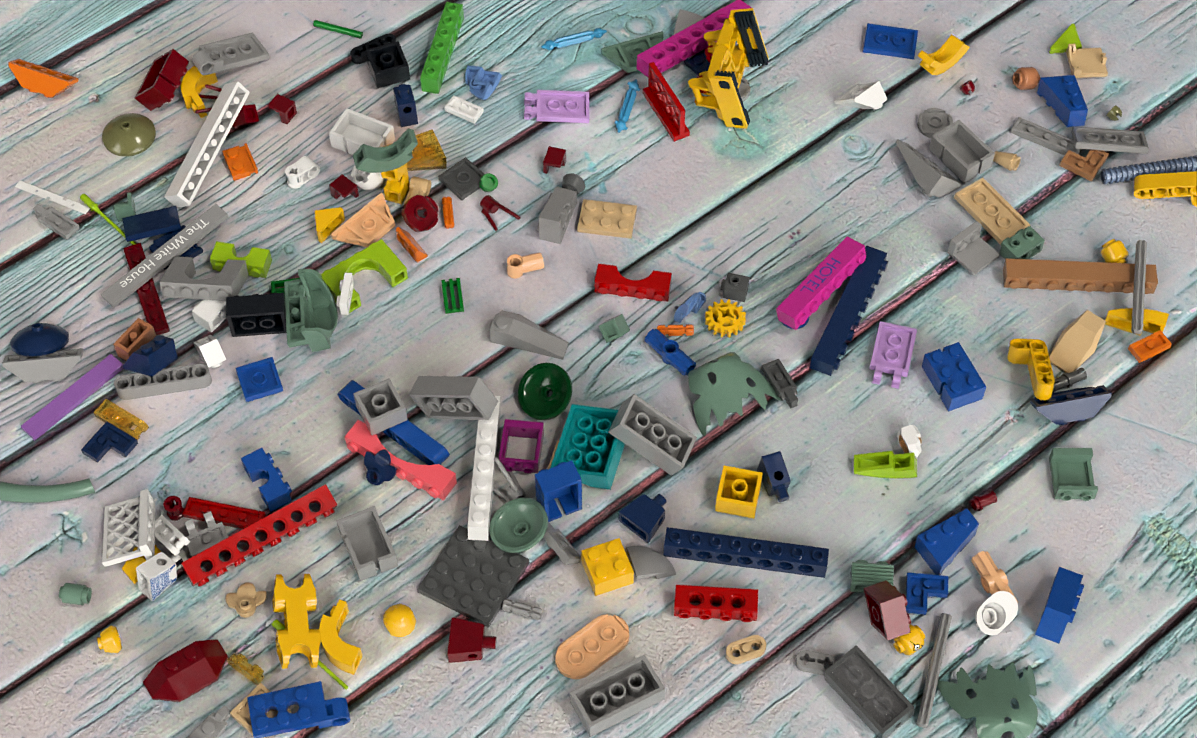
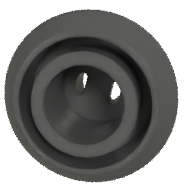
M566 174L562 180V188L577 191L578 195L585 190V182L577 174Z

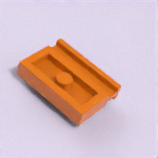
M247 143L241 147L236 146L222 151L233 181L251 176V173H258Z

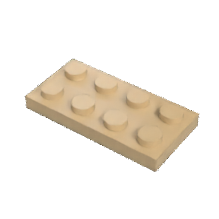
M984 178L955 193L954 199L1000 245L1004 239L1011 238L1020 229L1024 230L1030 226Z

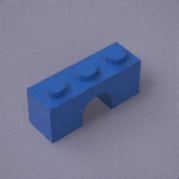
M260 448L241 458L243 468L252 483L259 479L268 480L266 484L258 488L261 498L270 512L292 501L290 497L291 487L288 482L284 483L282 481L283 475L278 467L274 468V461L270 453L266 454L263 448Z

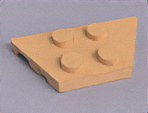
M383 193L376 196L331 233L332 239L369 247L393 229L395 221L386 204Z

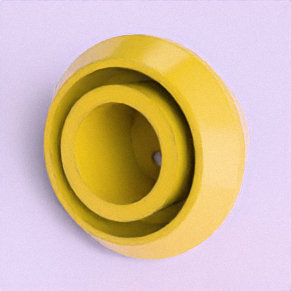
M110 625L100 632V637H97L99 649H104L107 653H119L122 646L117 628Z

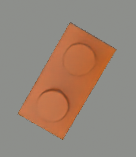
M1159 330L1130 344L1128 350L1141 363L1171 348L1172 343Z

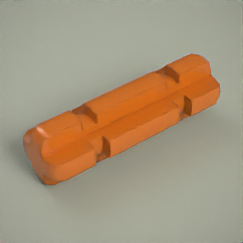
M449 196L443 197L442 205L445 228H454L452 198Z
M686 324V326H657V330L664 336L665 334H668V336L694 335V326L692 324Z

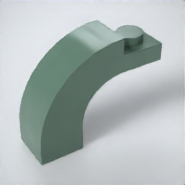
M408 128L397 141L386 147H372L362 144L353 154L356 169L370 173H381L394 170L409 162L413 158L411 151L418 145L414 130Z

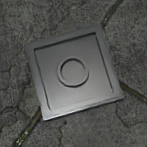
M465 157L439 175L438 178L440 182L462 201L480 188L479 180L485 174Z

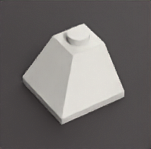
M875 81L858 83L834 102L837 105L877 110L888 99L880 82Z

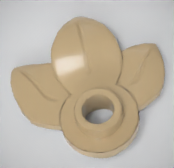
M246 582L240 585L237 593L226 594V603L230 608L236 609V612L241 617L247 618L255 613L257 606L266 601L267 593L266 591L256 592L255 586L252 583Z

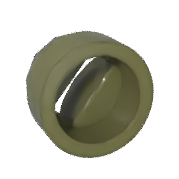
M1115 105L1106 116L1113 121H1117L1119 119L1116 116L1122 117V111Z

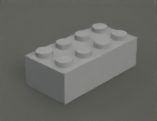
M418 376L409 393L410 397L428 418L489 420L498 403L492 391L477 376Z
M635 394L622 402L608 432L671 476L684 468L697 439L696 436Z
M645 654L570 692V703L590 737L665 699V688Z

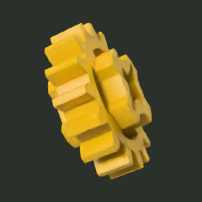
M720 299L719 304L714 301L713 307L708 306V311L705 312V325H708V330H714V335L720 333L722 338L724 334H727L728 338L731 337V333L738 335V330L742 331L743 325L746 323V312H743V307H737V302L731 304L730 299L727 300V303H724L722 299Z

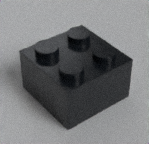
M399 41L365 50L367 64L377 89L410 80L409 66Z

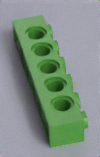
M446 2L420 77L423 92L435 94L440 92L464 20L463 4Z

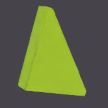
M1071 24L1051 46L1050 54L1066 52L1068 44H1076V49H1082L1075 24Z

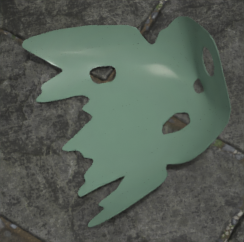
M735 352L716 358L718 359L717 362L713 363L710 361L688 373L690 391L701 395L694 402L693 409L697 425L703 436H706V426L711 425V409H713L718 424L721 427L723 421L727 418L728 411L731 413L737 412L740 416H743L742 398L748 399L749 393L755 397L764 410H766V405L768 404L765 394L782 401L765 377L751 364L742 362ZM710 372L716 374V382L713 385L707 375ZM748 377H750L755 382V387H750L748 385V383L746 382V379Z
M1011 662L1010 666H1006L1005 671L994 669L988 664L986 679H978L977 683L972 682L962 667L956 673L957 684L938 680L937 687L942 696L962 718L976 717L975 727L978 738H1001L1002 734L1007 731L1014 733L1013 738H1026L1034 731L1038 710L1030 695L1036 696L1037 691L1034 673L1030 665H1028L1027 670L1023 668L1021 679H1019L1014 662ZM973 689L977 694L976 697L970 698L966 694V690ZM1012 698H1016L1018 701L1019 709H1013L1010 706ZM1010 717L1011 721L1005 723L1004 718Z

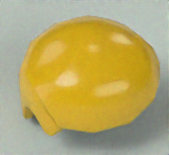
M399 603L390 606L385 611L383 623L390 635L403 637L409 635L415 629L416 618L409 606Z

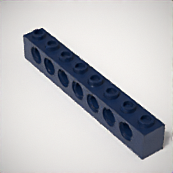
M667 527L663 555L679 559L825 578L829 549Z

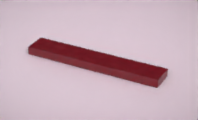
M141 243L123 248L130 270L146 259ZM151 278L137 289V293L146 321L153 326L157 336L170 332L153 278Z

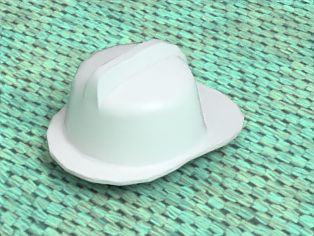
M998 591L992 594L977 608L975 612V625L983 633L990 636L1000 633L1017 615L1018 604L1015 597L1006 591Z

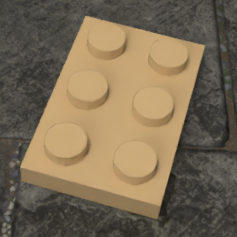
M583 199L578 232L632 239L637 205Z

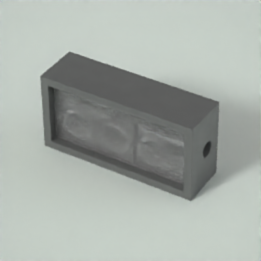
M857 645L824 671L825 681L878 738H887L914 715V706Z

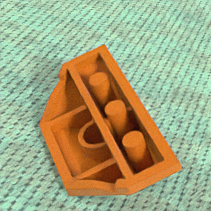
M21 59L8 62L9 68L23 88L29 89L33 93H42L45 97L53 98L79 81V78Z

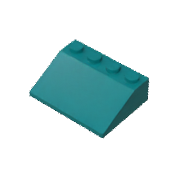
M572 404L550 468L557 466L561 462L572 460L582 479V484L611 490L625 443L608 433L619 410Z

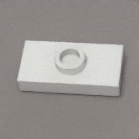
M454 95L444 107L446 112L474 124L484 112L482 107Z

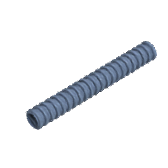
M1197 155L1189 156L1188 158L1167 159L1161 162H1146L1145 164L1125 165L1118 168H1104L1101 170L1100 177L1103 184H1112L1119 181H1133L1138 175L1197 171Z

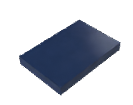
M177 206L122 218L127 242L181 230Z

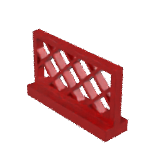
M649 63L648 87L643 88V95L674 142L690 136V131L685 125L686 110L655 63Z

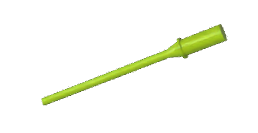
M86 194L80 196V199L91 211L101 215L126 238L125 233L99 209L97 203L93 202Z
M278 619L273 621L272 626L276 630H285V626ZM318 659V665L347 690L348 686Z

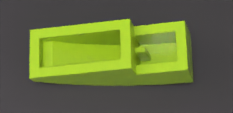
M893 451L854 455V474L877 478L917 477V459L914 452L895 455Z

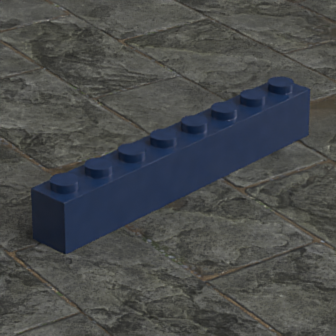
M866 245V259L854 270L811 357V369L829 376L832 375L834 370H838L841 363L840 357L846 354L848 348L846 344L848 341H852L854 337V327L859 326L862 319L860 315L862 312H866L869 304L867 300L868 298L872 299L875 292L874 286L880 283L882 277L880 273L881 271L885 272L889 261H886L887 253Z

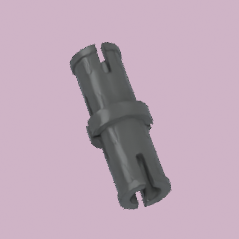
M1079 368L1071 373H1063L1061 377L1056 378L1052 393L1065 387L1070 388L1074 383L1087 379L1086 371L1082 373L1084 368Z

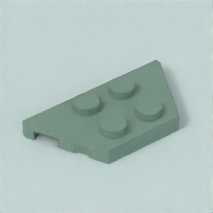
M661 31L601 48V54L627 73L637 71V55L662 42L664 33Z

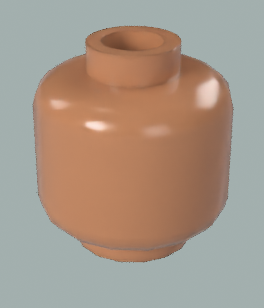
M1021 67L1013 74V84L1020 90L1035 89L1040 81V75L1033 67Z

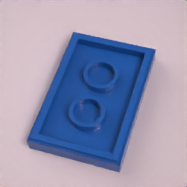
M867 23L863 52L914 59L918 30Z

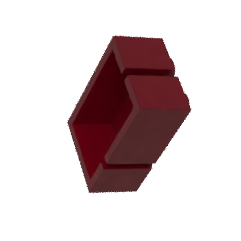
M174 49L165 53L164 56L161 55L156 58L145 76L135 99L150 111L157 107L160 108L166 102H171L175 96L173 94L174 91L181 84V77L188 70L186 67L189 61Z

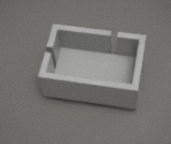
M960 120L932 135L929 148L939 159L943 158L942 162L964 183L976 177L977 173L981 174L991 168L995 155Z
M375 506L336 520L339 533L360 581L377 575L378 570L383 573L398 567L395 551Z

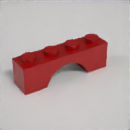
M598 264L595 277V292L668 302L672 273L653 270L644 279L630 280L619 273L617 266Z

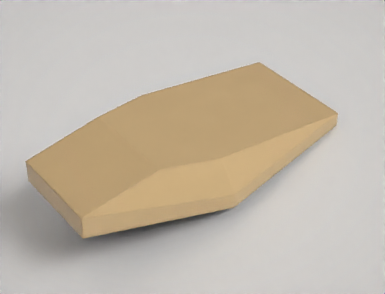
M1086 310L1062 331L1049 355L1051 364L1067 373L1077 370L1095 353L1106 321Z

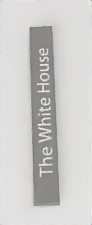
M217 204L213 205L102 292V298L115 308L167 267L175 256L179 257L229 218L228 214Z

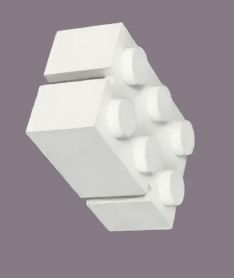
M347 108L329 132L331 147L344 152L348 150V153L352 155L362 144L372 147H386L395 140L392 125Z

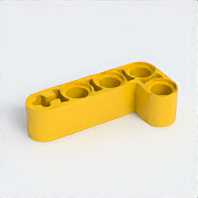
M1197 171L1138 175L1134 178V196L1139 199L1191 196L1192 205L1197 207Z
M1012 339L1007 355L1008 361L1013 364H1027L1034 396L1039 400L1050 399L1055 379L1046 343L1038 339Z

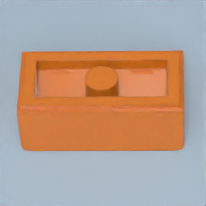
M400 227L396 228L397 240L417 263L428 257V254L410 233Z

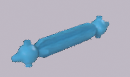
M596 28L594 31L587 30L559 37L554 41L547 40L541 48L552 50L554 47L562 48L590 41L594 37L601 38L607 30Z
M637 79L627 83L629 89L626 92L618 116L619 121L614 122L618 133L628 128L626 127V122L629 119L637 95L636 91L641 89Z

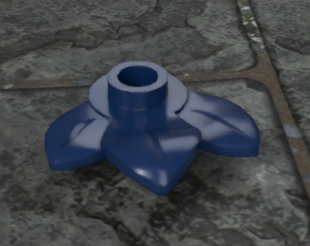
M380 450L375 456L371 452H366L364 465L368 470L366 478L370 484L380 485L384 481H391L395 477L397 469L390 465L391 458L387 450Z

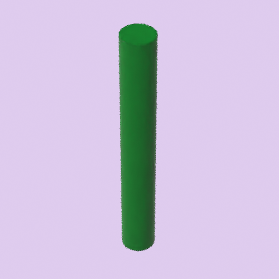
M314 20L313 23L314 27L360 39L363 36V32L318 20Z

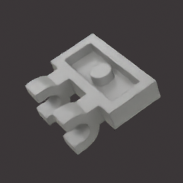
M211 511L203 514L208 526L204 530L197 532L192 519L184 522L189 534L186 538L190 541L187 547L191 557L228 538L223 523L216 524Z

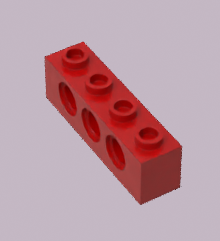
M676 585L674 616H679L683 619L698 617L703 620L715 618L722 621H757L758 589ZM696 601V602H698V603H700V604H699V605H693V604H691V602ZM712 603H719L720 606L715 607ZM739 604L741 607L735 608L732 605Z

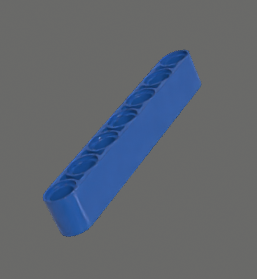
M351 380L337 395L344 404L361 416L356 407L353 393L365 388ZM409 420L382 431L426 465H441L450 455L443 445Z

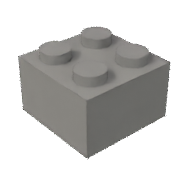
M390 378L353 393L356 407L371 435L408 420L406 408Z

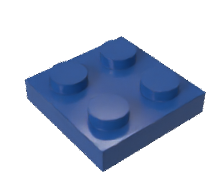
M273 357L236 368L246 402L283 391Z

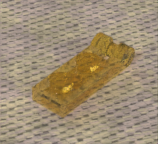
M105 399L93 412L98 419L105 423L109 422L137 439V441L140 438L139 435L142 432H146L149 428L144 421L108 399ZM133 425L136 426L134 430L130 429Z

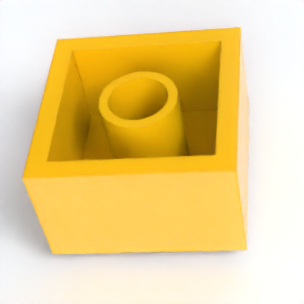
M724 465L716 497L715 511L754 519L763 473Z
M620 538L581 550V562L595 596L634 583V571Z

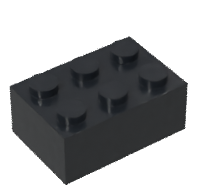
M284 293L226 297V317L232 337L287 333Z

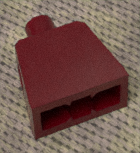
M452 618L447 652L449 663L483 659L484 648L496 649L497 637L485 636V625L481 623Z

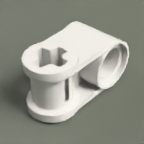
M301 157L285 170L288 177V186L293 189L300 188L319 174L320 167L309 157Z

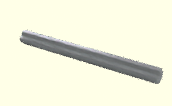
M1145 240L1137 241L1135 251L1131 332L1138 335L1143 331L1147 242Z
M942 613L939 619L916 723L917 726L927 728L952 619V616L946 613Z

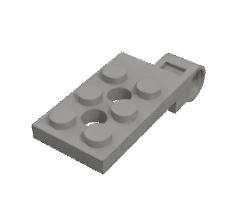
M252 32L199 45V50L193 55L192 62L202 75H209L269 59V53Z

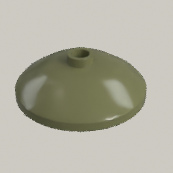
M136 113L115 117L108 122L102 132L104 146L109 152L118 156L140 154L152 145L156 137L153 122L146 116Z

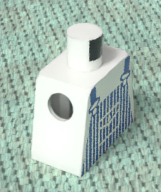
M160 552L137 566L139 590L153 602L176 581V568L183 562L182 558L174 554L169 558L163 552Z

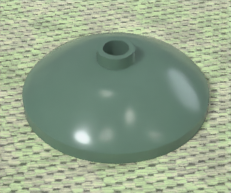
M518 498L511 500L501 506L494 514L489 530L491 539L499 549L505 552L518 553L526 551L535 546L545 535L548 527V516L544 507L533 499Z

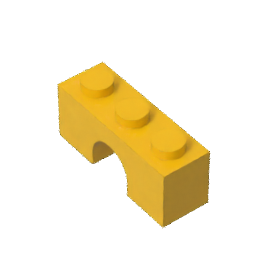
M407 163L394 170L381 172L382 178L387 179L384 187L385 200L399 204L403 203L409 191Z

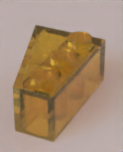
M433 129L417 134L418 145L411 151L413 158L407 162V170L447 169L446 156Z

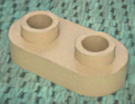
M752 635L732 642L726 648V658L732 664H741L761 657L766 651V641L759 635ZM757 646L759 649L754 650L752 647ZM733 653H738L740 656L735 657Z

